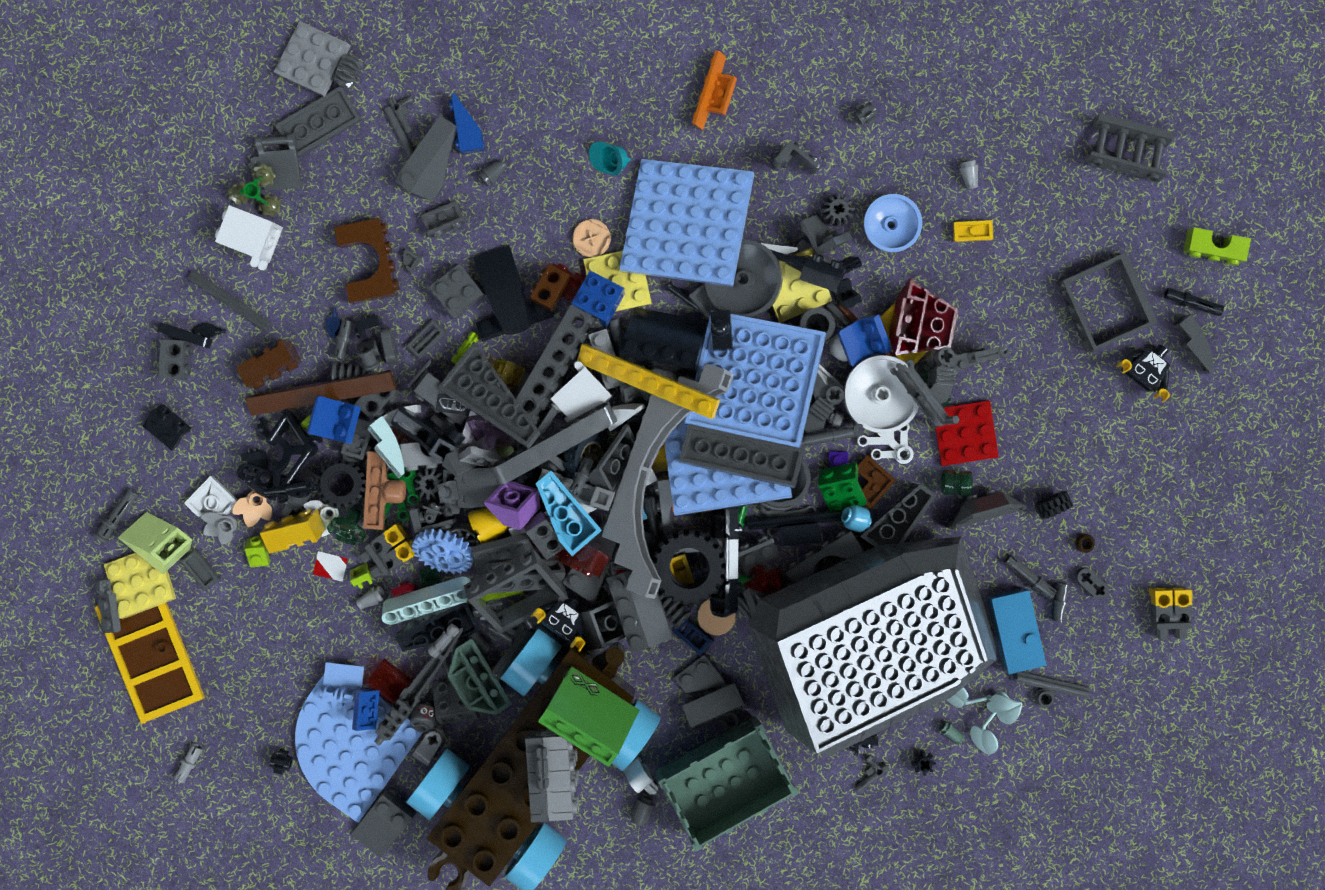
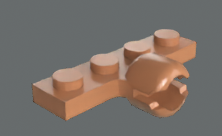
M368 451L363 529L383 530L386 503L404 502L406 485L404 481L388 479V465L377 452Z

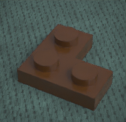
M868 455L858 464V473L868 481L862 488V491L867 500L866 506L871 509L896 479Z

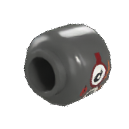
M422 702L415 706L410 718V723L414 730L427 732L434 727L436 721L435 708L428 702Z

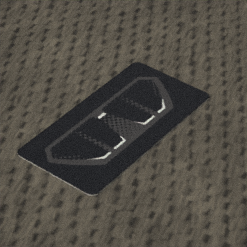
M438 394L436 411L469 416L470 409L449 395Z

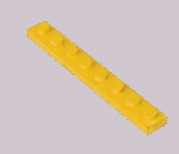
M581 345L577 361L581 362L584 366L707 418H715L720 399L590 345Z

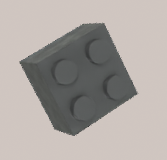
M460 263L429 286L454 319L460 317L486 297Z

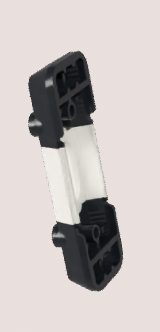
M738 506L711 510V532L714 533L713 538L718 541L722 548L726 561L724 582L720 585L719 591L710 596L711 613L721 618L728 617L737 612L738 594L742 591L741 582H738V535L742 534V525L738 523Z

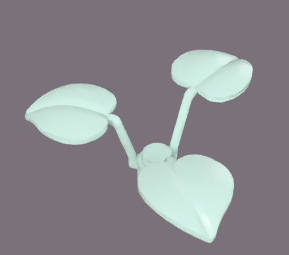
M963 687L955 695L947 699V701L953 706L961 708L964 703L969 705L987 700V708L992 714L984 722L982 728L974 725L971 728L970 735L973 743L979 750L985 754H993L998 749V741L991 731L986 730V726L996 714L1001 722L1005 724L1014 723L1020 715L1022 702L1010 699L1002 691L997 692L993 696L987 695L986 697L967 700L969 695Z

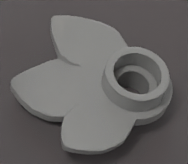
M213 511L201 515V518L207 522L203 531L204 535L218 537L222 545L232 540L233 531L237 528V521L234 517L230 515L222 516Z

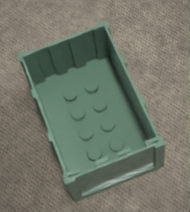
M755 716L750 717L732 730L723 732L654 771L660 787L664 789L685 828L695 852L724 833L728 834L734 831L733 828L760 813L761 815L764 814L770 807L784 799L799 794L765 734L764 726Z

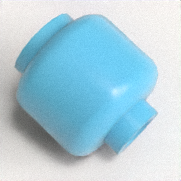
M858 505L846 507L841 516L843 525L855 532H863L866 528H869L872 521L870 512Z

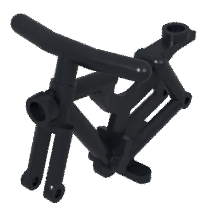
M287 409L282 412V416L271 431L269 430L267 420L264 417L259 418L261 423L257 424L258 430L261 434L265 435L266 441L270 445L274 446L277 443L281 445L283 456L281 461L272 463L273 487L262 488L250 477L245 478V484L265 499L277 500L278 504L289 500L287 494L318 492L319 486L310 480L301 483H291L308 458L317 453L318 446L312 441L316 440L318 443H322L323 438L312 434L307 436L296 416ZM289 425L302 445L290 446L289 442L282 437ZM291 455H301L282 482L281 472L287 468Z

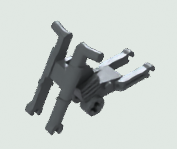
M1001 346L955 355L954 351L948 347L932 351L926 357V363L930 367V369H927L928 383L924 382L917 373L912 360L906 361L908 368L905 364L898 363L895 365L896 368L890 369V373L897 376L907 390V393L911 395L922 412L927 415L931 421V427L957 424L959 417L948 416L941 405L948 400L953 385H955V373L979 362L994 361L997 358L1008 357L1010 350H1005L1003 353L1004 347Z
M817 373L812 394L815 401L809 407L804 428L807 435L802 437L801 446L831 441L834 443L836 440L864 435V432L857 431V429L863 427L862 424L836 430L833 428L825 432V421L835 409L833 406L838 405L843 400L844 392L838 386L826 385L819 373ZM830 391H832V393H835L837 391V393L839 394L837 396L838 401L836 399L831 400L829 398L831 396Z

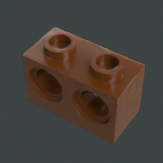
M549 264L547 268L544 267L539 275L541 279L538 284L533 285L530 291V298L532 302L553 312L571 278L566 272ZM557 275L559 279L557 282L551 283L549 282L550 276ZM542 292L549 293V297L545 300L540 299L539 295Z

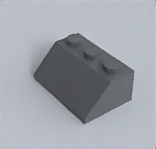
M625 424L616 433L591 469L588 477L593 487L597 486L614 492L622 480L623 471L627 466L629 454L636 440L629 425Z

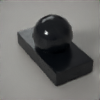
M731 311L710 312L713 351L732 350Z

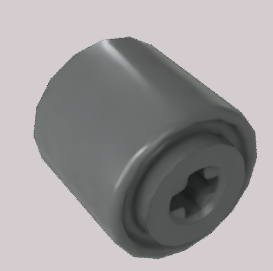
M824 308L808 310L798 321V327L812 329L809 327L810 324L817 322V326L820 327V330L817 331L826 332V341L831 337L835 329L833 316Z

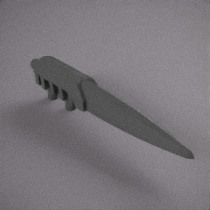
M460 628L459 633L452 637V641L443 651L440 650L441 653L436 658H431L411 685L402 691L400 698L396 701V705L390 709V713L384 717V721L379 724L378 729L375 731L378 736L374 742L380 746L384 740L390 741L420 701L419 696L450 653L463 628Z

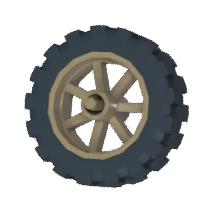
M595 434L569 448L564 453V467H566V474L570 475V479L574 480V473L578 471L583 458H591L594 461V465L607 448V442L603 440V436Z

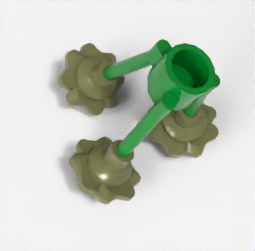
M263 163L260 166L254 167L255 172L252 173V177L255 179L253 182H249L246 185L244 182H239V184L234 182L232 184V187L228 189L229 199L233 200L236 205H240L241 203L246 204L249 198H256L260 201L258 209L262 211L263 216L269 215L274 217L275 213H280V205L282 203L276 195L270 196L266 194L264 198L260 196L261 188L259 184L262 187L273 184V179L276 177L272 167H267Z

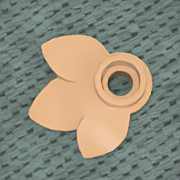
M251 491L247 497L236 501L232 513L236 515L243 514L245 524L248 527H252L260 518L270 521L272 508L264 497ZM255 496L260 497V501L257 503L253 502V497Z

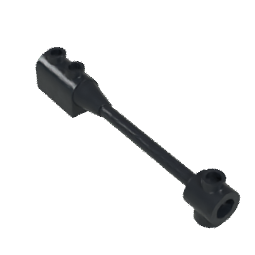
M771 250L779 261L785 262L788 266L802 272L799 280L834 292L840 289L846 268L842 267V262L831 260V263L823 261L824 256L813 253L812 257L786 255Z

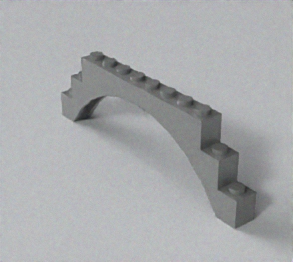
M705 363L700 373L699 382L680 376L677 382L716 398L728 392L734 374L726 369ZM653 394L649 397L646 412L642 417L640 429L636 434V440L629 454L627 466L623 471L620 486L617 488L614 503L610 508L607 523L604 525L602 537L620 544L615 554L614 563L632 570L626 589L641 596L655 599L662 580L650 558L644 537L642 515L644 492L650 469L660 448L675 427L693 411Z

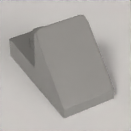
M482 437L473 443V446L467 447L458 454L460 462L489 468L491 464L502 458L485 437Z

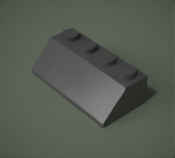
M630 569L606 579L631 653L670 640L673 638L658 592L656 598L653 599L626 589L628 578L632 573Z

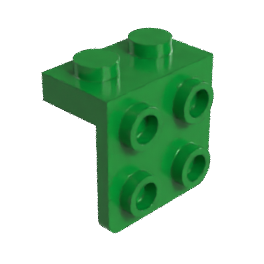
M856 462L819 470L818 487L830 511H841L851 505H866L867 500L858 482V465Z

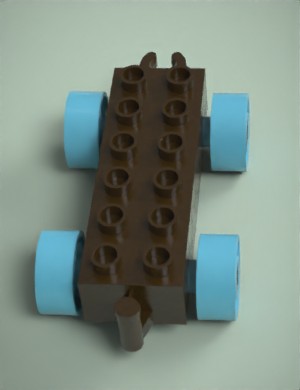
M537 629L500 678L522 696H525L534 683L538 681L542 685L465 786H462L459 781L470 765L447 748L406 802L428 820L434 816L442 804L447 807L426 838L442 850L433 858L428 868V879L430 881L437 879L443 865L452 864L457 868L458 876L449 882L446 890H462L471 873L490 887L513 857L514 859L506 870L504 878L520 890H534L561 854L567 839L545 822H542L529 837L539 822H531L525 738L529 730L548 729L538 721L571 666L630 704L635 696V688L617 675L618 667L623 664L625 658V648L622 643L615 642L594 657L583 648L579 652L576 646L570 647L557 664L552 659L562 645L540 629ZM638 699L631 705L640 711L619 754L612 762L621 771L627 768L639 754L661 720V716ZM573 746V749H577L578 758L575 769L579 771L590 755L580 748Z

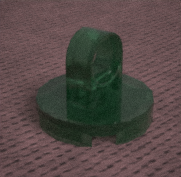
M354 508L350 509L346 518L334 517L327 526L328 532L336 534L335 538L345 544L355 545L358 542L360 545L366 536L363 528L358 525L361 511Z

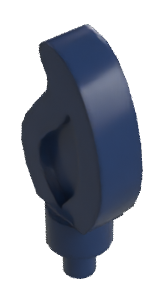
M332 308L330 317L326 322V329L329 336L335 338L337 336L336 333L340 329L341 320L338 317L336 308Z

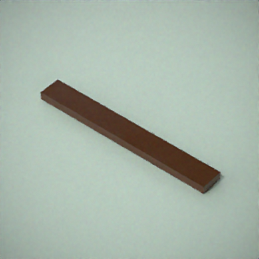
M391 370L250 395L245 398L251 416L314 405L316 396L342 400L392 391L397 386Z

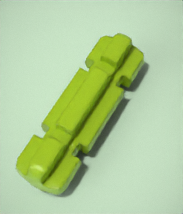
M473 331L470 332L468 339H465L458 349L457 355H454L451 361L456 365L473 342L477 343L480 336Z

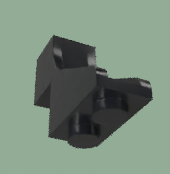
M402 406L398 408L390 421L393 426L421 444L429 455L444 462L445 456L456 448L455 443L450 438L436 431L434 423Z

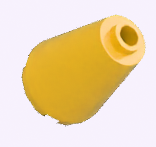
M487 507L472 510L468 514L473 531L476 530L477 538L481 544L495 541L511 528L504 526Z

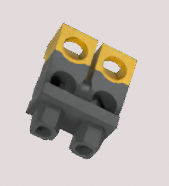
M400 523L393 525L366 545L365 549L359 554L364 563L371 559L376 563L374 567L369 569L374 578L388 574L414 557L415 552L412 551L413 542L411 539L392 549L409 537Z
M1186 587L1149 588V596H1151V626L1155 628L1156 638L1168 639V629H1174L1175 638L1186 639L1188 629H1192V590Z

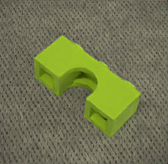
M1196 227L1187 230L1183 252L1189 253V257L1201 258V256L1208 257V261L1212 262L1224 260L1227 261L1226 264L1238 266L1240 263L1247 262L1251 238L1230 235L1225 237L1222 248H1218L1212 242L1213 231Z

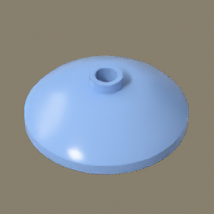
M888 194L879 197L869 206L864 217V231L868 240L876 248L885 252H900L909 248L918 239L922 229V216L918 207L912 200L899 194ZM888 222H893L894 228H889Z

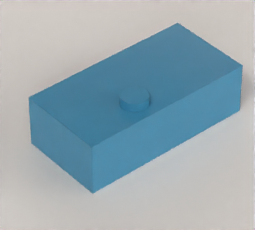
M1021 588L987 596L1004 671L1008 674L1047 666L1030 591Z

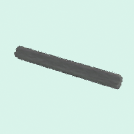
M192 271L189 274L188 279L262 330L267 331L271 327V322L198 272Z

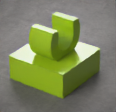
M368 563L350 570V582L353 586L358 585L362 589L363 582L368 581L370 585L372 584V576L369 570L371 568Z

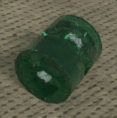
M943 470L941 476L942 495H954L956 492L961 496L971 495L973 488V475L971 471H959L956 473L955 470Z

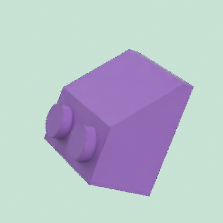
M513 481L500 485L484 502L485 506L504 526L520 531L541 508L538 489Z

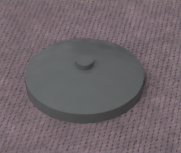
M743 239L733 287L705 283L707 294L711 302L720 311L730 310L731 314L750 318L758 316L767 311L780 294L783 282L781 265L775 254L765 245Z

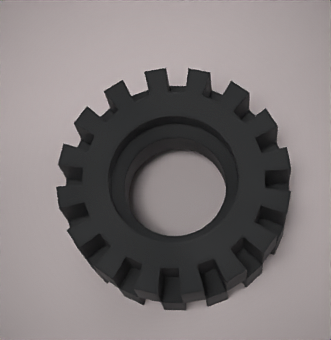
M1061 491L1038 501L1034 506L1040 519L1044 520L1067 511V509L1072 508L1073 503L1068 492Z

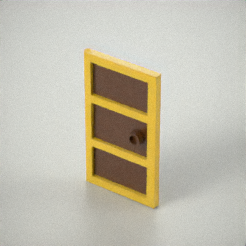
M167 602L130 617L120 619L121 630L119 632L104 633L141 724H145L147 721L205 698ZM96 605L94 609L101 624V611L98 605Z

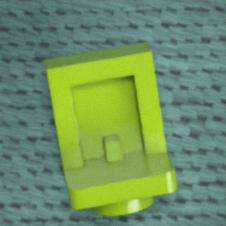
M260 536L248 538L245 552L250 567L269 566L270 558Z

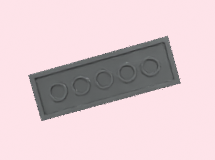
M689 424L679 463L795 488L804 449Z

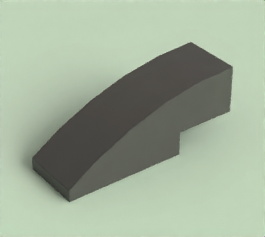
M1192 314L1185 315L1173 325L1185 339L1180 346L1204 374H1210L1214 372V365L1206 336Z

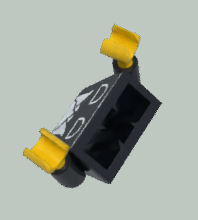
M1159 344L1154 351L1149 348L1133 350L1126 353L1121 362L1116 364V367H1123L1121 369L1122 373H1125L1149 393L1157 391L1154 395L1155 399L1160 396L1163 403L1170 397L1167 391L1170 364L1163 359L1169 350L1165 346Z
M569 598L567 603L561 600L557 604L550 602L540 606L530 615L538 620L535 627L561 644L562 647L565 648L571 643L570 647L576 646L580 652L585 645L582 623L580 622L582 615L576 611L579 602L574 598Z

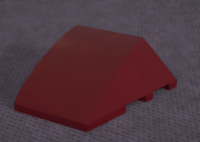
M911 278L908 279L896 298L889 333L893 354L901 355L939 350L945 347L951 348L958 309L943 299L936 297L928 289L916 284V281Z

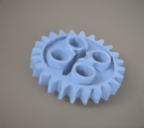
M433 528L431 531L425 529L424 533L420 531L418 535L416 534L412 544V551L415 552L414 556L419 557L418 561H424L425 566H431L430 569L437 568L438 572L444 570L446 574L448 571L455 574L457 571L461 574L462 570L467 572V569L471 568L474 561L472 548L468 546L469 542H462L463 538H456L457 534L450 535L449 531L443 533L441 529L438 532Z

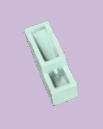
M381 416L368 427V431L378 441L374 450L394 474L400 478L405 473L401 450L390 426Z

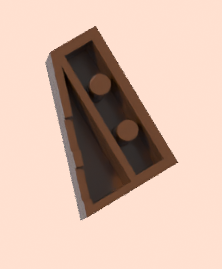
M281 339L277 341L278 345L270 349L268 347L263 350L264 353L257 357L253 356L236 367L246 388H254L256 390L264 386L265 381L269 379L271 381L276 380L282 376V372L286 370L290 372L299 367L298 364L302 360L292 341Z

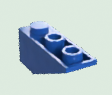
M452 93V100H449L451 112L454 111L455 115L452 123L457 126L458 138H455L457 150L460 149L463 155L484 152L483 132L457 96Z

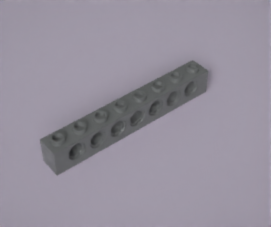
M572 303L516 398L523 410L527 403L534 404V408L531 411L524 410L534 425L539 420L538 414L540 410L546 408L549 402L547 398L550 393L556 391L559 384L557 382L558 379L567 372L569 360L575 358L578 352L576 348L579 343L585 341L588 334L586 332L589 326L592 327L597 319L595 316L573 306ZM581 320L583 323L580 327H574L573 322ZM567 336L573 338V341L569 344L563 342ZM556 353L563 354V358L561 360L557 361L553 359ZM548 369L554 371L551 377H545L544 372ZM538 386L544 387V391L541 394H535L534 389Z

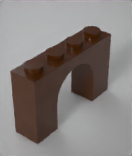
M376 218L334 227L337 246L340 248L368 244L373 246L379 255V267L372 277L345 284L349 303L358 304L397 296V290H400L398 280L394 279L393 272L396 271L394 260L390 259L389 253L392 252L390 241L386 239V234H388L386 222L383 223V220Z

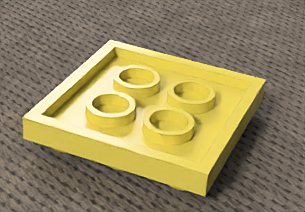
M810 247L793 255L812 257L815 252ZM779 261L783 282L780 294L772 305L779 323L833 301L828 289L799 280L802 272L788 266L785 262Z
M623 251L583 259L586 274L589 271H593L624 287L625 295L615 312L652 304L646 275L621 272L619 270Z
M137 553L104 564L107 578L111 582L112 593L116 594L120 619L176 599L168 570L161 574Z

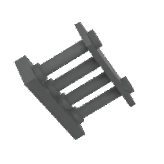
M1099 113L1093 120L1092 128L1097 129L1099 134L1095 152H1090L1085 158V163L1091 164L1093 167H1103L1145 178L1150 182H1160L1167 175V171L1159 169L1163 147L1166 148L1174 139V132ZM1107 132L1118 136L1114 157L1103 154ZM1126 137L1136 141L1132 162L1121 159ZM1144 142L1155 146L1151 167L1140 164Z

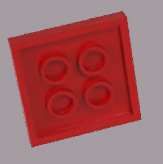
M990 401L943 408L948 416H958L959 422L957 424L935 427L941 466L999 457Z

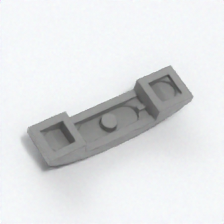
M542 469L539 480L543 476H545L549 472V470ZM553 472L565 488L569 490L573 480ZM584 484L580 496H576L575 491L571 494L580 504L609 511L615 492Z

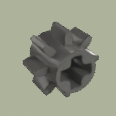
M862 101L856 106L855 110L857 112L853 115L861 126L865 123L867 126H870L875 122V115L878 112L871 102L865 104Z

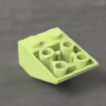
M148 512L143 514L118 537V539L161 574H164L187 553L192 544V539L179 528Z

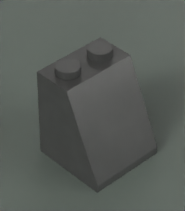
M613 599L576 610L582 615L580 622L582 623L583 639L585 641L584 650L603 649L626 637Z

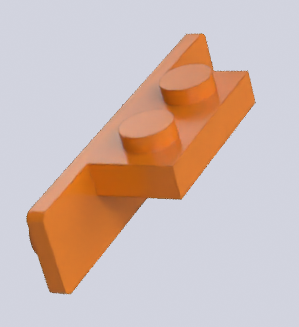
M718 50L715 51L714 56L711 58L710 69L705 77V84L698 99L699 103L692 118V124L701 130L704 129L709 112L726 115L737 81L735 76L721 74L726 56Z

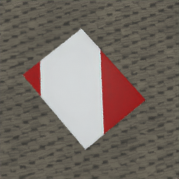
M318 551L313 575L343 582L348 559Z

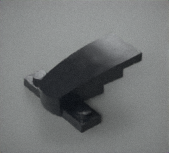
M510 245L473 257L485 293L495 313V316L475 322L482 342L503 334L513 335L521 333L531 327L532 324L554 317L553 312L534 302L527 304L524 288Z

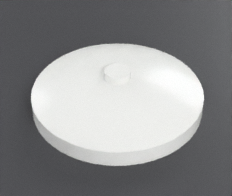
M874 356L857 364L849 373L843 390L844 404L852 420L856 424H862L863 429L874 433L894 432L906 426L916 415L919 406L911 395L907 393V390L897 376L890 373V369L896 368L895 365L898 363L905 364L908 368V365L902 360L892 356Z

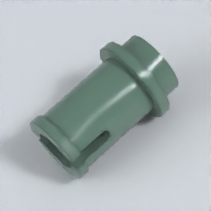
M945 721L939 728L941 735H946L957 745L965 738V735L955 729L951 722Z

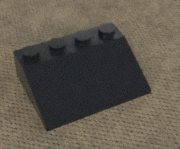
M636 307L623 337L619 355L621 359L633 364L696 377L709 321Z

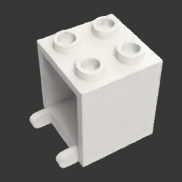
M229 205L228 209H225L223 212L221 227L215 233V242L252 256L250 265L258 267L260 270H266L283 227Z
M579 361L574 364L579 373L551 398L553 401L551 405L558 410V413L563 412L566 415L564 418L566 422L607 402L613 397Z

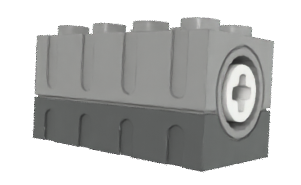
M550 729L529 730L525 738L531 822L573 820L574 813L578 812L579 796L578 794L575 795L579 782V771L575 769L578 759L577 749H573L575 745ZM537 747L547 748V778H549V786L546 789L537 788V758L535 757V749Z

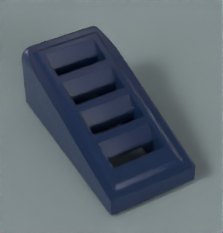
M689 619L678 628L672 629L678 637L700 656L715 641ZM685 624H688L689 626L685 629L683 633H681L680 630L682 629V627ZM691 629H693L694 632L690 635L689 638H687L686 635ZM699 634L700 637L693 643L692 640ZM705 639L706 642L703 644V646L701 648L698 647L701 641Z

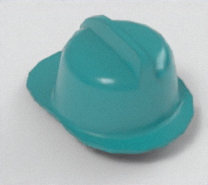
M597 141L589 149V160L596 170L612 176L619 175L627 163L631 161L625 149L620 145Z

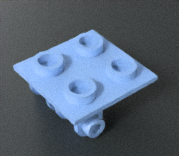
M326 662L323 689H320L319 694L322 697L321 701L354 704L355 691L362 690L364 666Z

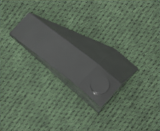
M439 115L402 168L395 182L410 192L434 202L444 186L446 168H448L449 154L453 146L457 126L442 115Z

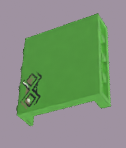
M571 666L538 722L609 767L619 754L640 710Z

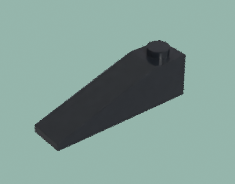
M465 602L419 616L394 636L402 651L426 647L427 644L434 643L444 631L447 632L446 629L451 624L457 626L458 629L463 628L458 640L480 629Z

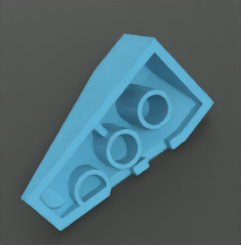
M549 471L536 482L557 538L569 554L573 556L602 530L552 471Z

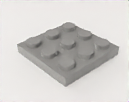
M299 21L274 73L325 97L334 80L335 71L340 61L348 53L351 46L347 42Z

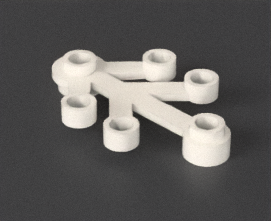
M909 424L906 425L905 431L898 430L900 432V445L894 440V432L877 433L880 437L862 435L857 438V444L861 447L867 445H889L894 450L881 451L880 449H873L870 456L874 460L895 458L897 462L906 464L913 458V450L908 446ZM862 437L866 439V443L864 445L860 444L859 442L860 438ZM903 450L907 453V456L905 458H902L900 456V453ZM874 451H879L880 456L878 458L873 456Z

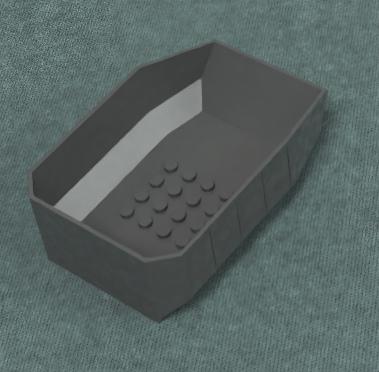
M962 536L878 545L759 599L748 624L785 730L816 754L820 753L833 756L841 750L951 698L997 660L996 641Z

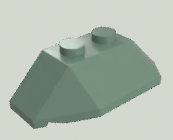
M473 639L468 640L455 649L447 677L467 710L497 715L512 704L496 677L492 675V670Z

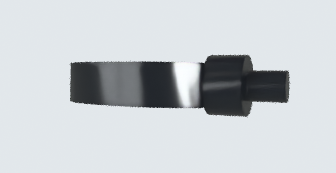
M206 323L197 326L194 333H201L207 338H213L226 333V329Z

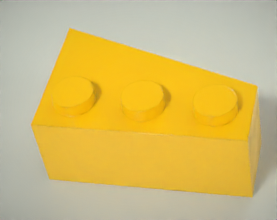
M305 509L297 516L288 515L282 518L280 522L275 523V521H271L265 524L260 535L270 554L290 548L289 546L297 544V547L303 546V542L308 540L315 543L322 536L326 527L318 509Z

